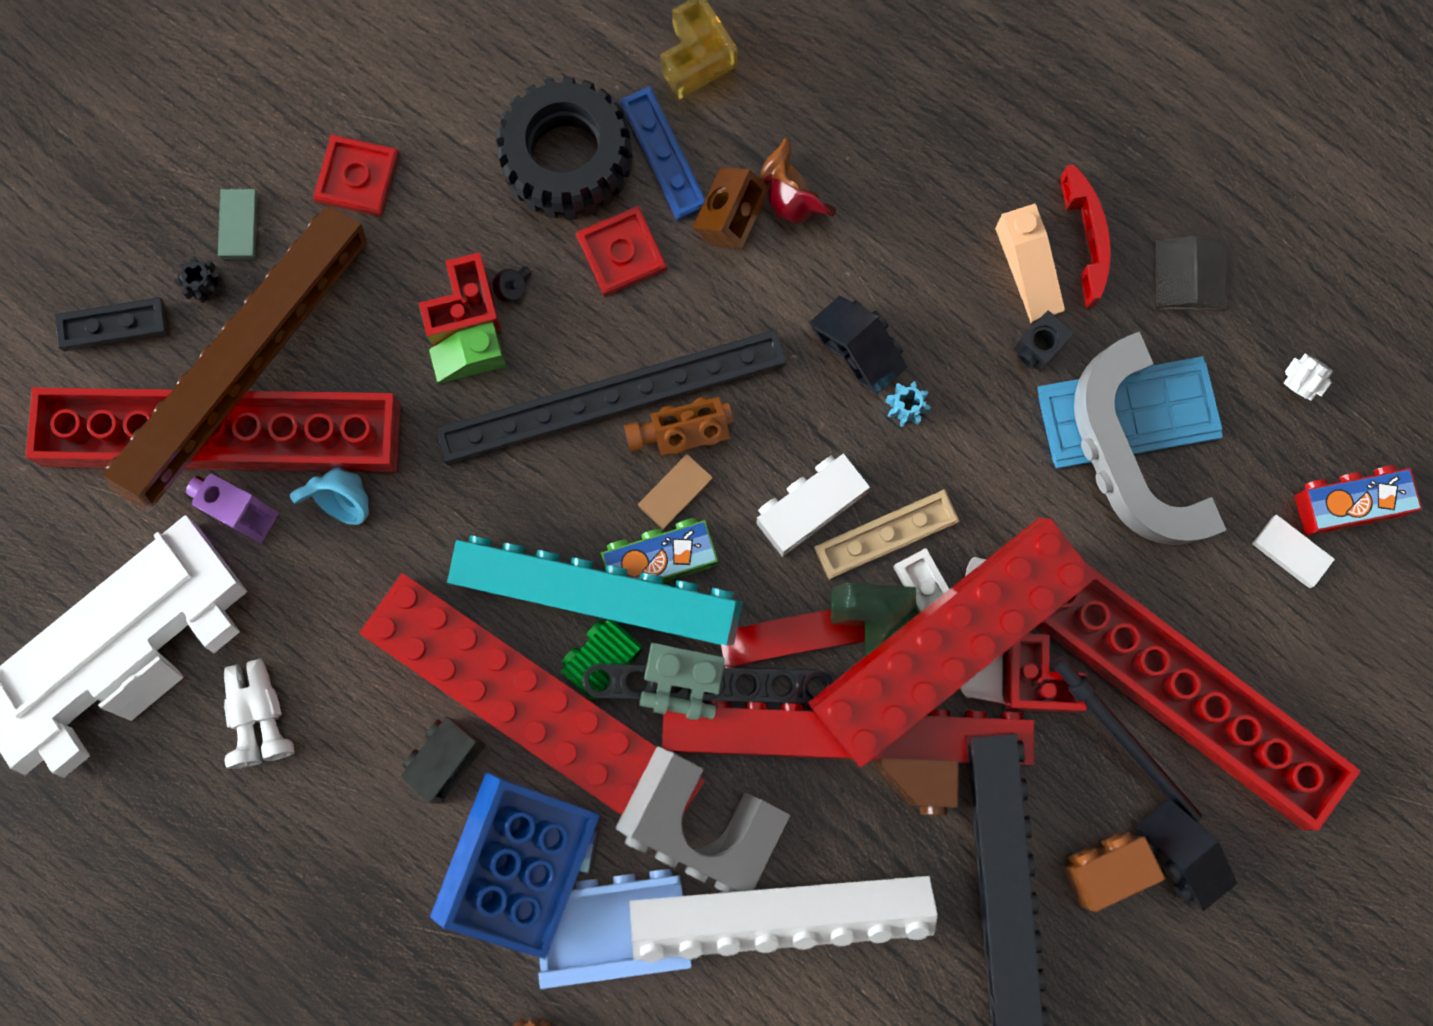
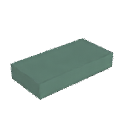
M220 189L218 257L221 260L256 259L258 192L255 189Z

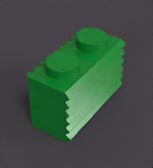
M601 619L596 622L586 634L590 640L587 641L581 650L575 646L561 661L565 667L560 672L594 703L599 698L587 693L582 685V676L586 668L597 663L631 664L644 650L633 637L614 620L610 619L605 623ZM595 670L589 676L588 681L593 690L602 691L609 685L610 680L607 672Z

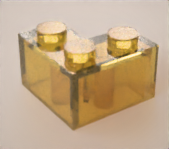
M689 0L672 10L673 29L681 43L660 54L661 73L679 100L737 67L738 48L707 0Z

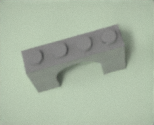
M657 746L616 827L618 831L628 836L625 843L643 853L647 851L648 847L658 851L655 858L676 868L678 862L687 865L685 873L702 882H705L709 876L717 880L714 887L725 893L753 891L790 815L744 792L724 833L707 846L699 848L689 847L682 832V815L686 803L704 769Z

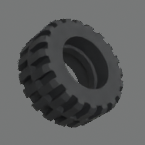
M564 77L563 82L557 83L554 82V78L543 80L544 85L536 88L535 84H532L525 88L526 95L523 98L516 95L510 102L512 111L506 110L503 112L500 118L502 128L497 130L496 135L499 162L506 182L511 186L513 194L519 201L525 200L529 209L537 213L542 208L546 217L555 219L558 213H564L566 219H576V213L582 211L585 212L586 216L596 213V205L601 204L603 207H606L613 201V192L620 194L625 186L624 177H628L630 174L632 147L628 122L624 119L623 110L617 102L612 103L611 95L604 89L596 92L594 83L583 80L581 85L576 84L574 77ZM561 126L582 128L591 133L598 143L596 153L591 160L581 168L570 172L547 170L537 164L533 158V149L538 140L548 131Z

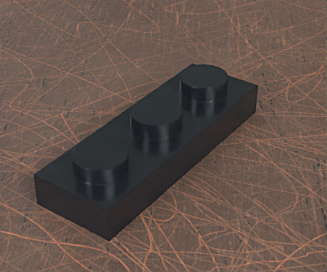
M160 297L55 314L58 348L63 352L168 335L165 302Z

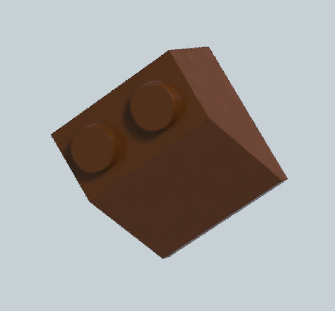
M892 758L875 760V769L911 807H920V814L947 815V808H957L958 761Z

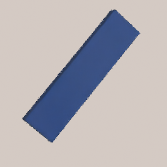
M649 86L620 99L619 103L676 221L679 222L699 213L706 198L651 87Z

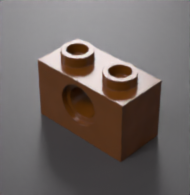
M720 167L692 229L713 246L742 249L770 187L750 169Z

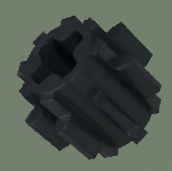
M195 256L190 260V263L179 265L181 274H178L175 282L184 288L182 294L188 300L194 297L205 303L212 294L214 296L219 295L216 289L220 282L223 281V278L219 273L214 272L216 266L212 261L200 262ZM198 277L203 279L200 283L196 281Z

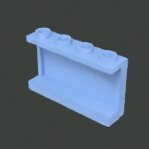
M672 869L649 871L650 879L636 881L635 874L613 876V884L598 886V879L576 881V889L571 891L546 960L539 958L541 969L539 973L540 989L691 968V959L682 957L663 958L657 962L633 961L629 901L683 896L680 875H672Z

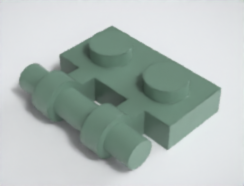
M651 643L644 679L658 682L656 693L642 691L640 706L653 708L655 713L666 714V711L685 714L686 719L698 721L699 717L713 720L716 705L702 703L703 693H719L726 658ZM671 685L691 689L689 700L671 697Z

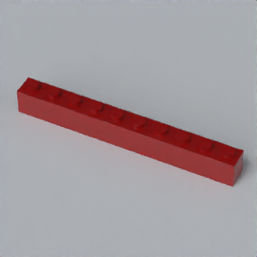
M709 701L708 704L716 705L713 720L700 717L698 721L686 719L685 714L666 711V714H663L662 748L669 752L852 759L816 712L804 711V705L782 704V710H767V703L746 702L745 709L730 708V702ZM933 709L928 713V716L923 717L871 760L892 758L958 761L960 764H968L966 735L1012 732L1017 734V740H1022L1024 744L1025 762L1020 763V766L1034 765V720H1024V713L1002 712L1001 719L987 718V712L965 711V717H950V710Z

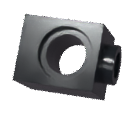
M1047 310L1019 340L1014 350L1018 353V359L1030 369L1035 368L1041 372L1075 333ZM1034 338L1045 339L1049 344V350L1037 348L1034 344Z

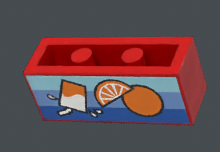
M1390 465L1373 470L1374 475L1362 477L1361 472H1355L1339 477L1340 482L1327 484L1326 479H1321L1304 484L1305 490L1294 495L1304 536L1405 517L1422 510L1411 468L1397 470L1396 465Z

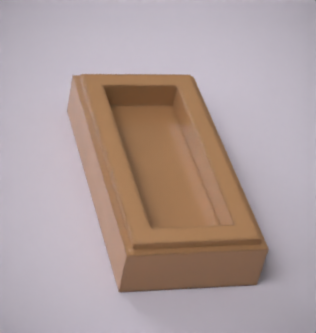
M686 454L639 502L638 507L664 531L709 485L713 477Z

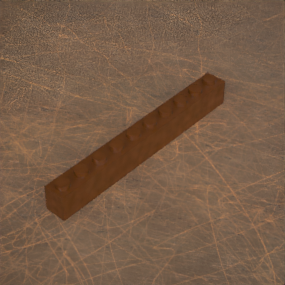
M328 205L319 215L311 219L306 231L298 240L291 243L286 255L276 266H273L268 271L262 284L255 292L247 296L242 308L233 318L226 321L222 332L211 345L206 346L202 350L199 359L192 368L181 375L176 387L167 398L157 404L153 415L142 428L137 429L133 433L130 442L123 451L108 463L102 477L113 492L145 511H151L365 247L367 240L360 222Z

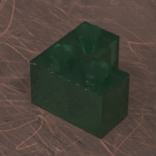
M846 583L831 588V624L865 626V657L916 617V587Z

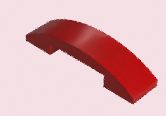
M1067 165L1060 178L1066 210L1080 209L1091 264L1087 265L1080 275L1086 309L1093 308L1099 301L1106 286L1110 268V237L1105 214L1095 191L1075 165Z
M860 606L740 627L737 629L735 644L729 646L721 645L723 657L726 658L725 667H739L759 663L763 660L867 642L861 608Z

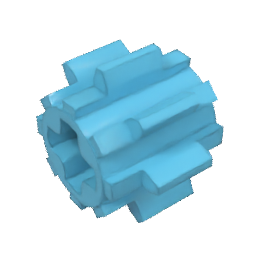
M914 381L910 387L906 388L904 385L896 384V394L888 395L886 402L891 404L890 407H893L888 417L900 419V427H903L906 421L919 425L921 422L920 415L928 413L931 408L923 401L929 392L916 389L917 385ZM906 398L912 400L911 410L904 409Z

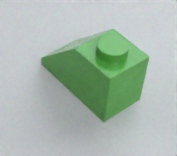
M493 322L457 331L429 349L438 384L506 367L499 336Z

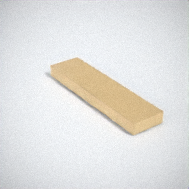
M944 489L816 545L814 550L828 580H831L954 526L960 521Z

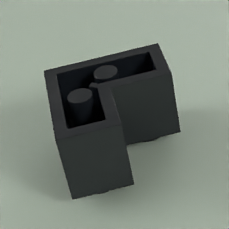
M839 295L809 322L823 347L843 358L857 383L876 395L908 367L901 356L903 353L902 347L893 337L889 336L886 330L889 325L884 317L877 311L873 313L867 311L856 300L851 302Z
M1168 799L1135 826L1140 836L1145 837L1155 859L1158 858L1164 863V870L1176 882L1173 885L1174 890L1187 904L1193 901L1204 912L1238 884L1219 841L1171 799Z

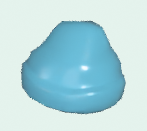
M341 467L333 468L321 478H311L305 486L294 490L290 494L294 504L300 503L312 496L316 504L324 512L338 521L349 525H359L369 515L368 496L364 490L361 477Z

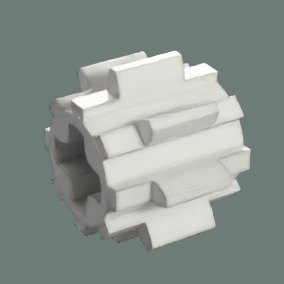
M1304 354L1300 360L1294 358L1285 371L1288 378L1284 384L1310 401L1314 399L1316 394L1322 397L1332 383L1329 377L1333 371L1319 360L1307 354Z

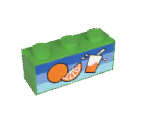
M696 518L678 522L676 524L677 529L663 533L662 529L648 531L641 535L642 540L630 544L627 539L613 542L607 545V551L601 552L605 568L606 565L628 569L627 576L640 578L641 572L663 576L662 583L717 567L718 559L705 520L697 522Z

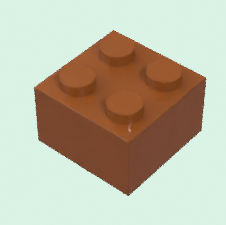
M1119 832L1101 840L1103 847L1097 850L1096 848L1091 850L1084 848L1067 856L1070 862L1061 866L1079 907L1095 912L1165 880L1145 837L1131 836L1130 833L1122 835Z

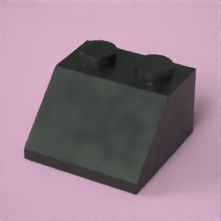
M446 717L443 721L436 720L425 735L428 739L426 744L420 751L414 749L402 764V767L406 770L400 777L430 804H441L486 746V744L449 717Z

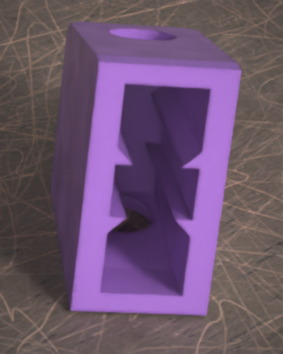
M209 474L206 479L195 476L191 479L186 489L187 494L194 498L192 500L193 506L260 544L279 515V512L256 497L213 474Z

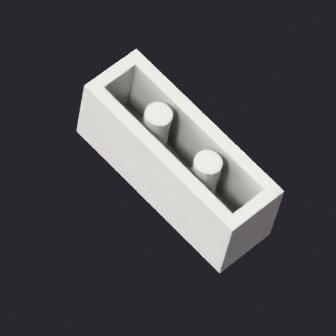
M844 453L836 459L832 455L816 466L815 469L818 473L808 480L804 476L799 478L787 488L789 492L787 496L779 502L776 498H773L758 510L761 515L757 517L756 524L782 557L868 493L869 485Z

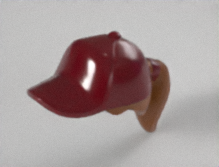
M784 138L780 146L765 161L760 174L761 180L770 187L769 202L776 213V217L778 219L783 218L794 224H801L815 213L834 216L836 208L830 204L823 203L816 193L811 192L807 188L801 174L788 162L791 156V144L788 138Z

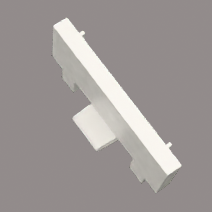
M183 516L163 534L158 532L153 536L156 539L0 666V753L10 769L26 775L44 760L53 774L62 778L66 777L90 757L74 730L67 726V724L96 700L102 701L99 704L101 709L130 721L135 719L184 678L182 673L157 650L187 625L191 627L203 646L213 653L240 632L225 610L247 593V590L199 526L189 517Z

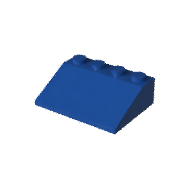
M486 772L430 918L444 929L546 960L600 814Z

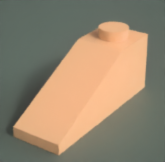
M1036 204L1003 213L995 229L1030 322L1038 321L1047 310L1053 315L1064 313L1065 308L1048 235Z

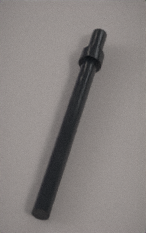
M1063 656L1056 659L1052 667L1069 685L1068 691L1078 702L1083 701L1168 799H1171L1192 819L1198 822L1202 817L1201 812L1094 692L1095 686L1085 675L1080 676Z

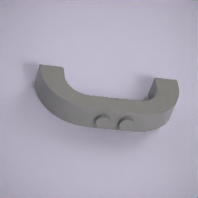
M1139 331L1118 340L1092 359L1083 371L1078 381L1074 398L1075 419L1082 438L1081 447L1085 457L1093 463L1097 473L1095 476L1096 483L1100 491L1104 494L1106 493L1113 510L1126 526L1138 535L1156 543L1167 545L1193 543L1226 531L1213 498L1210 497L1187 507H1174L1158 500L1151 493L1144 480L1116 415L1114 402L1120 383L1125 378L1140 373L1154 364Z

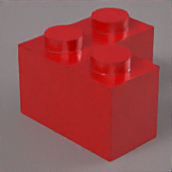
M480 252L445 261L453 294L419 303L426 335L432 346H436L457 331L493 322L497 332L502 331L486 266Z
M1026 634L1005 651L1004 702L1011 705L1004 704V710L1080 713L1087 711L1086 704L1083 701L1078 702L1068 691L1069 685L1057 672H1049L1050 635ZM1078 673L1080 676L1085 675L1087 677V673Z

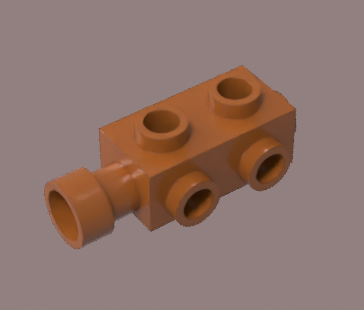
M701 397L692 404L676 408L665 406L659 412L650 414L651 422L639 425L638 422L624 424L630 453L643 450L644 445L657 442L660 455L662 456L666 454H679L686 449L702 445H714L722 440L730 439L728 425L734 422L729 403L721 404L719 397L712 399ZM701 408H709L706 412H699ZM668 416H674L670 421L664 420Z

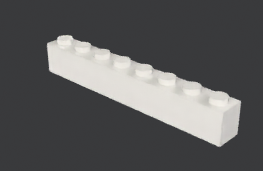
M929 876L629 901L633 961L643 960L646 962H657L663 958L671 957L694 959L701 955L718 953L724 956H731L738 952L754 950L767 953L777 948L789 947L809 949L815 945L824 944L846 946L852 942L860 941L883 943L890 939L907 937L912 940H919L934 935L938 916Z

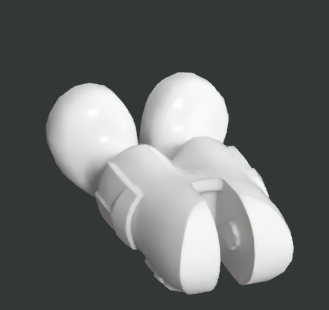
M261 658L247 662V675L250 685L247 688L242 669L238 664L225 667L224 669L226 691L224 710L227 727L237 729L238 734L237 748L225 756L226 769L255 766L263 763L262 757L264 761H275L295 753L292 741L284 739L278 730L275 721L281 716L278 696L275 689L271 686L269 674ZM256 722L260 723L263 744L261 745V752L253 728Z

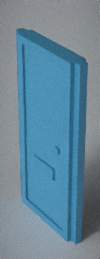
M1203 356L1152 365L1140 373L1125 378L1118 386L1114 402L1115 411L1134 455L1223 438L1217 405ZM1079 379L1038 386L1037 388L1055 469L1092 463L1083 453L1081 447L1082 438L1075 419L1074 398Z

